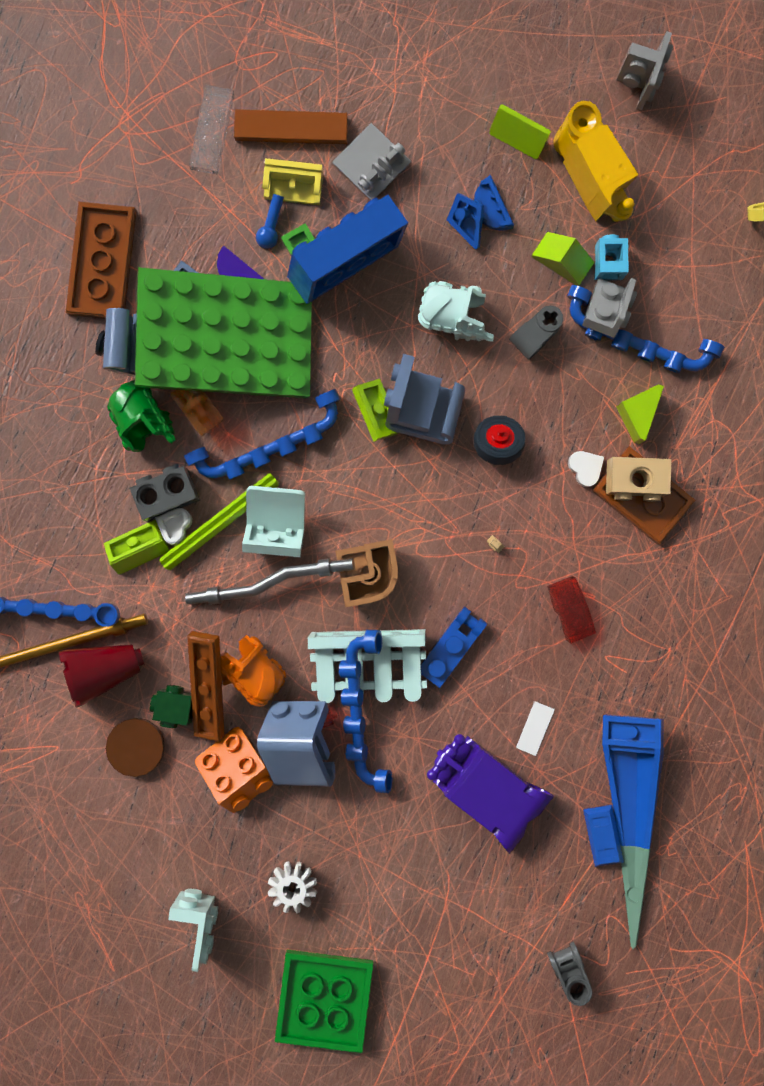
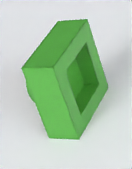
M306 223L281 237L290 256L297 245L304 241L309 243L315 239Z

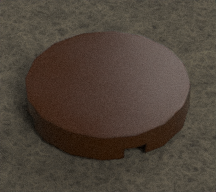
M133 718L124 720L115 726L107 737L105 749L108 761L115 770L123 775L132 777L146 775L158 766L164 756V737L157 725L147 719Z

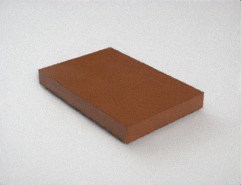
M630 446L619 456L644 458ZM607 472L592 489L597 496L657 545L661 544L696 501L672 480L670 495L661 497V501H643V496H632V500H614V495H606ZM634 473L632 476L634 485L642 487L644 485L643 476L639 473Z

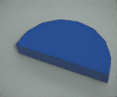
M491 175L481 181L474 197L475 201L484 205L482 224L490 229L499 231L513 229L514 224Z

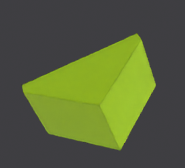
M550 232L545 234L531 256L577 286L581 284L594 264L592 258L576 238Z
M658 384L616 406L634 443L641 444L646 441L664 386Z

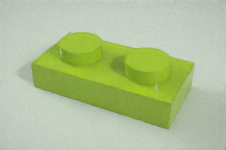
M377 379L355 386L352 391L373 442L398 434V432L388 429L385 425L389 407L384 406L386 392L381 380Z

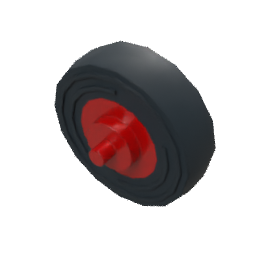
M495 415L484 419L474 433V448L478 456L494 465H506L514 462L521 456L525 447V432L522 426L507 416Z

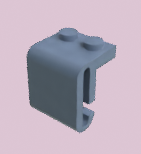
M123 308L106 309L103 369L135 377L136 314L129 316L130 310Z
M403 354L401 364L395 363L391 381L396 382L394 390H387L384 406L389 407L386 427L394 432L440 444H451L465 395V387L457 382L454 383L453 390L441 387L442 378L412 371L415 357Z
M272 701L257 738V748L275 785L327 787L333 785L335 764L334 762H323V760H328L330 756L329 749L321 732L329 711L326 701Z

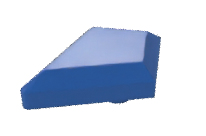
M457 193L447 221L474 249L480 248L484 205L461 193Z

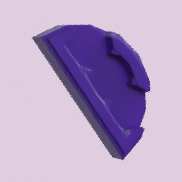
M223 245L217 259L219 275L264 279Z

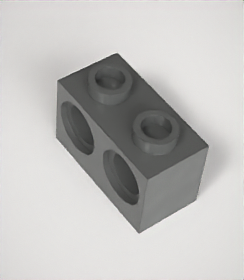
M178 464L166 467L162 470V475L152 478V475L142 477L135 481V486L129 488L143 521H152L155 517L200 501L191 475L186 467H179ZM182 479L184 481L183 490L180 493L174 494L171 490L173 481ZM149 490H155L157 492V500L153 504L148 505L145 502V495Z

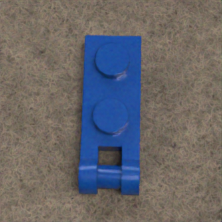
M465 606L426 656V659L421 663V675L439 688L488 624L481 618L478 620L470 614L471 611ZM463 623L471 628L467 636L458 630Z

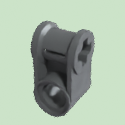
M545 306L528 322H525L518 328L509 340L528 360L531 359L558 332L563 323L561 310L556 306ZM551 317L554 319L553 324L546 326L543 323L545 318L547 320Z
M571 942L569 947L555 953L547 952L555 975L559 979L569 1002L576 1006L587 1004L592 998V988L575 943ZM574 983L584 984L581 992L576 994L570 992V988Z

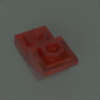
M571 576L547 586L554 612L560 617L566 641L572 644L596 633L588 605L576 577Z

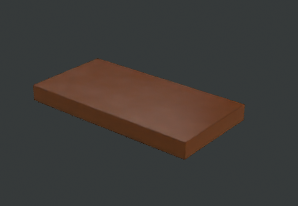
M78 201L65 311L67 315L106 319V309L126 308L137 213L135 207Z

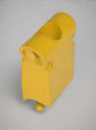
M590 101L577 102L570 109L563 124L555 134L553 139L554 148L563 156V163L594 220L597 221L603 214L611 216L615 222L625 221L632 215L635 204L632 198L627 197L625 189L634 181L638 173L608 125H603L601 113L597 106Z

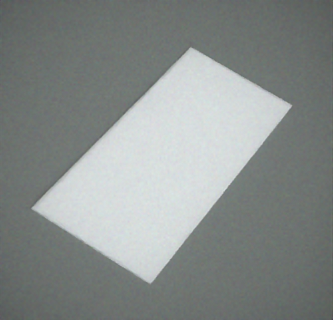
M535 701L516 748L536 756L555 709Z

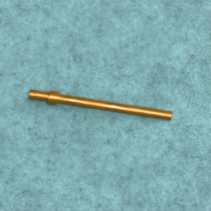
M144 613L127 619L120 617L119 621L110 627H96L0 656V668L110 635L117 637L127 634V630L147 625V616Z

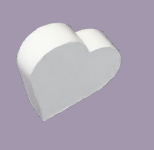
M584 451L575 452L569 457L568 467L572 472L576 473V480L579 485L590 487L597 483L604 457Z
M177 508L155 517L164 540L174 546L186 538V530L192 525V516L183 508Z

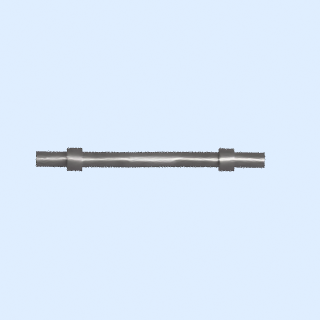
M322 559L313 564L283 567L253 585L221 589L220 586L207 588L206 591L186 593L185 600L187 605L205 602L212 605L220 604L223 600L254 597L287 578L318 574L320 577L332 576L334 572L355 570L354 559L337 561Z

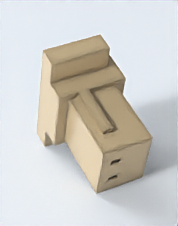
M493 535L487 540L488 545L498 553L504 548L502 543Z

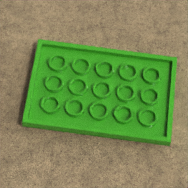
M138 267L135 387L309 398L312 302L306 304L293 284L287 281Z

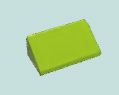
M502 104L496 113L489 131L491 136L533 159L539 158L551 133L549 129Z
M156 519L103 543L110 566L117 574L125 573L169 551L167 542L161 534Z

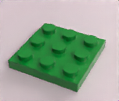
M287 949L275 1042L362 1053L373 960Z

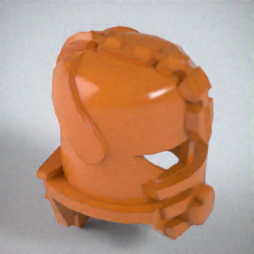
M246 635L239 641V651L242 655L239 660L226 652L220 654L222 684L224 686L233 684L246 698L248 703L253 706L263 707L268 704L269 700H272L275 693H278L281 686L284 685L286 673L276 660L268 658L266 655L268 651L262 648L263 645L257 637H248Z

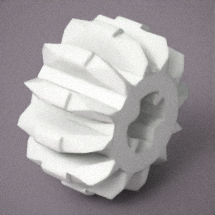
M285 862L284 871L276 867L274 870L276 877H270L268 884L273 887L268 891V896L277 897L273 903L275 907H278L281 903L285 904L283 908L285 913H288L290 906H293L294 911L299 913L301 911V904L309 907L311 905L309 897H316L317 890L312 888L317 884V879L314 877L308 878L312 871L310 867L306 868L303 872L300 871L301 862L296 863L295 869H292L290 862ZM291 882L297 884L294 892L288 891Z

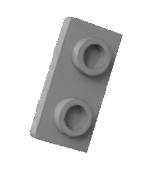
M598 278L582 326L613 338L620 327L625 329L631 316V312L627 311V309L632 307L637 296V292L633 290L636 280L630 278L626 288Z

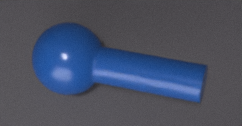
M273 194L265 225L256 233V242L261 248L271 249L278 242V234L275 228L284 199L282 196Z

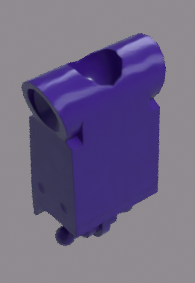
M461 734L456 735L454 741L446 745L443 750H438L434 766L427 772V778L433 780L432 782L442 790L445 797L492 832L509 854L523 838L527 824L538 817L554 797L548 791L524 781L470 737L467 736L465 738Z

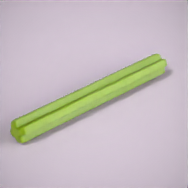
M269 473L253 486L277 488L279 482ZM246 491L160 558L163 567L167 570H172L246 512Z

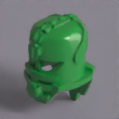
M135 380L122 384L110 396L107 406L108 411H110L109 415L117 426L116 430L126 450L141 452L144 449L146 438L152 434L163 435L171 444L176 441L175 431L172 427L173 422L169 418L170 413L158 408L150 388L135 387Z

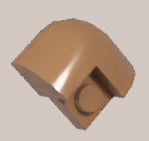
M393 539L336 551L337 560L354 559L355 570L339 572L346 608L377 602L386 598L394 590L398 580V565Z

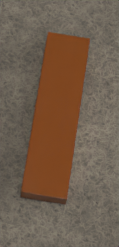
M235 109L234 139L235 141L347 144L348 113Z
M191 631L187 638L194 736L221 742L225 737L220 637L218 635Z

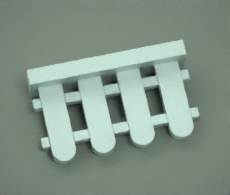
M426 629L380 630L382 633V649L379 654H367L362 652V648L358 651V661L361 663L360 689L363 690V695L364 690H375L376 699L380 702H387L392 697L393 689H404V696L408 701L415 702L419 700L422 689L427 688V680H421L420 660L426 659V651H420V647L426 644ZM366 631L311 632L308 636V649H315V653L310 654V662H316L317 682L311 683L312 691H317L320 701L330 703L335 697L336 690L348 688V678H345L346 681L335 682L334 661L346 660V651L350 642L356 637L364 636ZM391 647H402V651H391ZM344 648V652L334 653V649ZM374 660V681H364L363 661ZM392 660H403V680H392Z

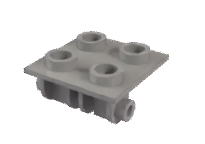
M370 123L332 161V164L372 200L411 163V160L404 155L406 150L400 143L394 145L381 131Z

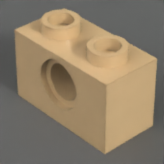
M612 457L607 460L606 495H614V500H632V496H643V501L657 502L661 501V497L670 495L671 459ZM634 473H639L643 476L644 485L642 487L634 485L632 481Z

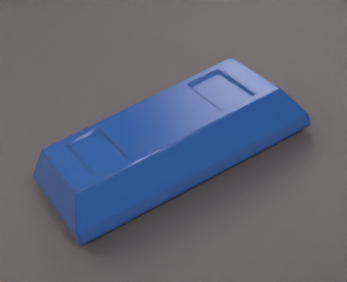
M612 805L583 809L595 867L624 863Z

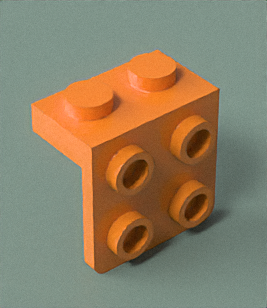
M240 727L233 728L225 735L221 742H215L195 759V765L217 803L232 813L246 808L253 798L269 790L273 785L264 762L244 730Z

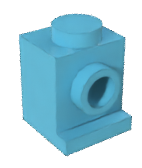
M615 234L605 235L599 238L595 245L594 280H598V278L603 280H623L629 272L628 238H620L619 235ZM605 256H612L614 261H606Z

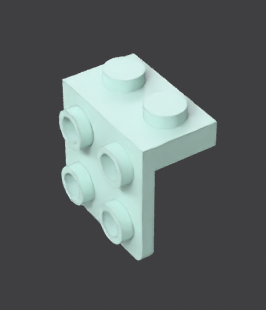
M249 486L246 491L247 525L242 542V552L300 557L304 539L305 493L302 490Z
M186 889L185 892L181 891L170 907L168 920L198 924L192 971L198 972L201 965L207 963L208 956L212 952L214 936L209 934L212 932L213 925L216 924L218 906H214L215 896L204 895L198 889Z

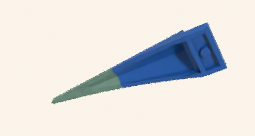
M605 714L603 715L602 745L615 822L624 863H621L630 944L632 949H634L638 942L665 749L663 747L664 719Z

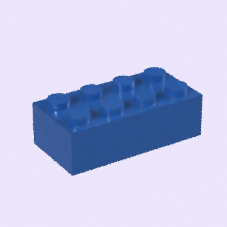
M389 195L380 200L374 198L357 214L354 212L347 214L336 227H326L318 233L313 241L309 243L304 241L297 245L292 251L287 277L305 303L308 304L398 248L408 221Z

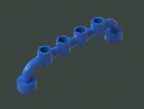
M571 285L567 297L571 300L569 308L571 317L575 323L587 329L585 336L597 341H601L602 336L613 340L611 346L627 352L629 347L639 350L637 357L648 362H654L655 357L666 361L664 368L669 371L680 373L681 368L690 371L703 370L710 365L714 358L720 359L725 348L718 342L703 339L698 350L703 355L697 360H692L679 352L660 347L655 342L643 340L622 329H619L613 338L582 326L585 315L581 312V305H588L592 292L577 285Z
M333 389L315 398L319 409L326 408L327 413L323 420L281 437L265 446L256 448L240 457L229 460L217 467L207 465L205 460L210 457L205 447L184 455L188 466L194 465L198 472L207 478L215 479L225 475L228 476L229 480L245 473L243 470L245 466L253 463L255 468L261 467L271 462L270 455L280 452L281 457L296 451L295 444L304 440L307 445L322 440L321 433L330 429L337 420L338 410L336 402L340 400L336 389Z
M0 597V614L6 612H15L21 616L39 614L47 615L51 619L75 617L79 621L95 619L96 623L102 627L113 626L120 619L118 607L111 603H103L96 608L91 604L71 606L65 605L60 601H52L47 604L37 603L33 599L10 601L5 597Z
M366 630L364 636L356 637L350 642L346 651V660H342L339 664L340 677L348 678V688L342 690L341 703L343 706H350L351 716L344 718L343 729L346 734H352L353 743L347 744L346 759L347 761H354L358 777L367 785L374 786L376 793H390L393 781L391 770L378 769L374 775L366 767L368 748L364 743L366 721L362 717L364 695L363 690L360 689L361 663L358 661V651L364 648L367 654H379L382 649L381 631Z

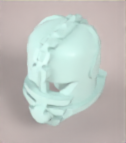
M434 281L429 283L428 287L423 291L425 294L421 299L422 305H420V313L418 314V320L424 328L444 331L450 334L454 333L455 340L460 338L466 339V341H470V339L481 341L484 339L493 342L494 335L485 331V324L468 317L469 308H476L484 304L486 294L482 293L481 288L478 286H470L468 288L461 286L460 289H452L453 285L447 282Z

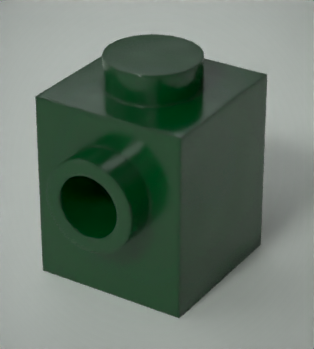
M167 685L166 689L158 690L157 695L153 694L150 702V712H154L152 720L160 721V726L167 728H177L178 724L187 726L192 723L191 693L183 692L184 687Z

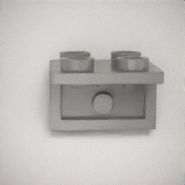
M666 31L657 50L632 43L619 70L616 80L623 82L624 85L631 88H642L637 109L642 110L646 101L652 102L656 89L658 90L665 73L662 70L665 63L668 62L673 49V45L669 44L671 32Z

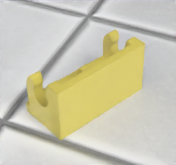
M265 158L262 187L264 189V199L272 200L273 194L284 197L283 201L320 205L323 184L322 165Z

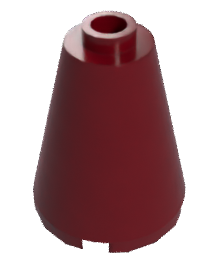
M132 644L69 649L59 652L60 662H64L65 665L64 677L76 708L83 706L140 673L139 666L145 665L140 648L134 650Z

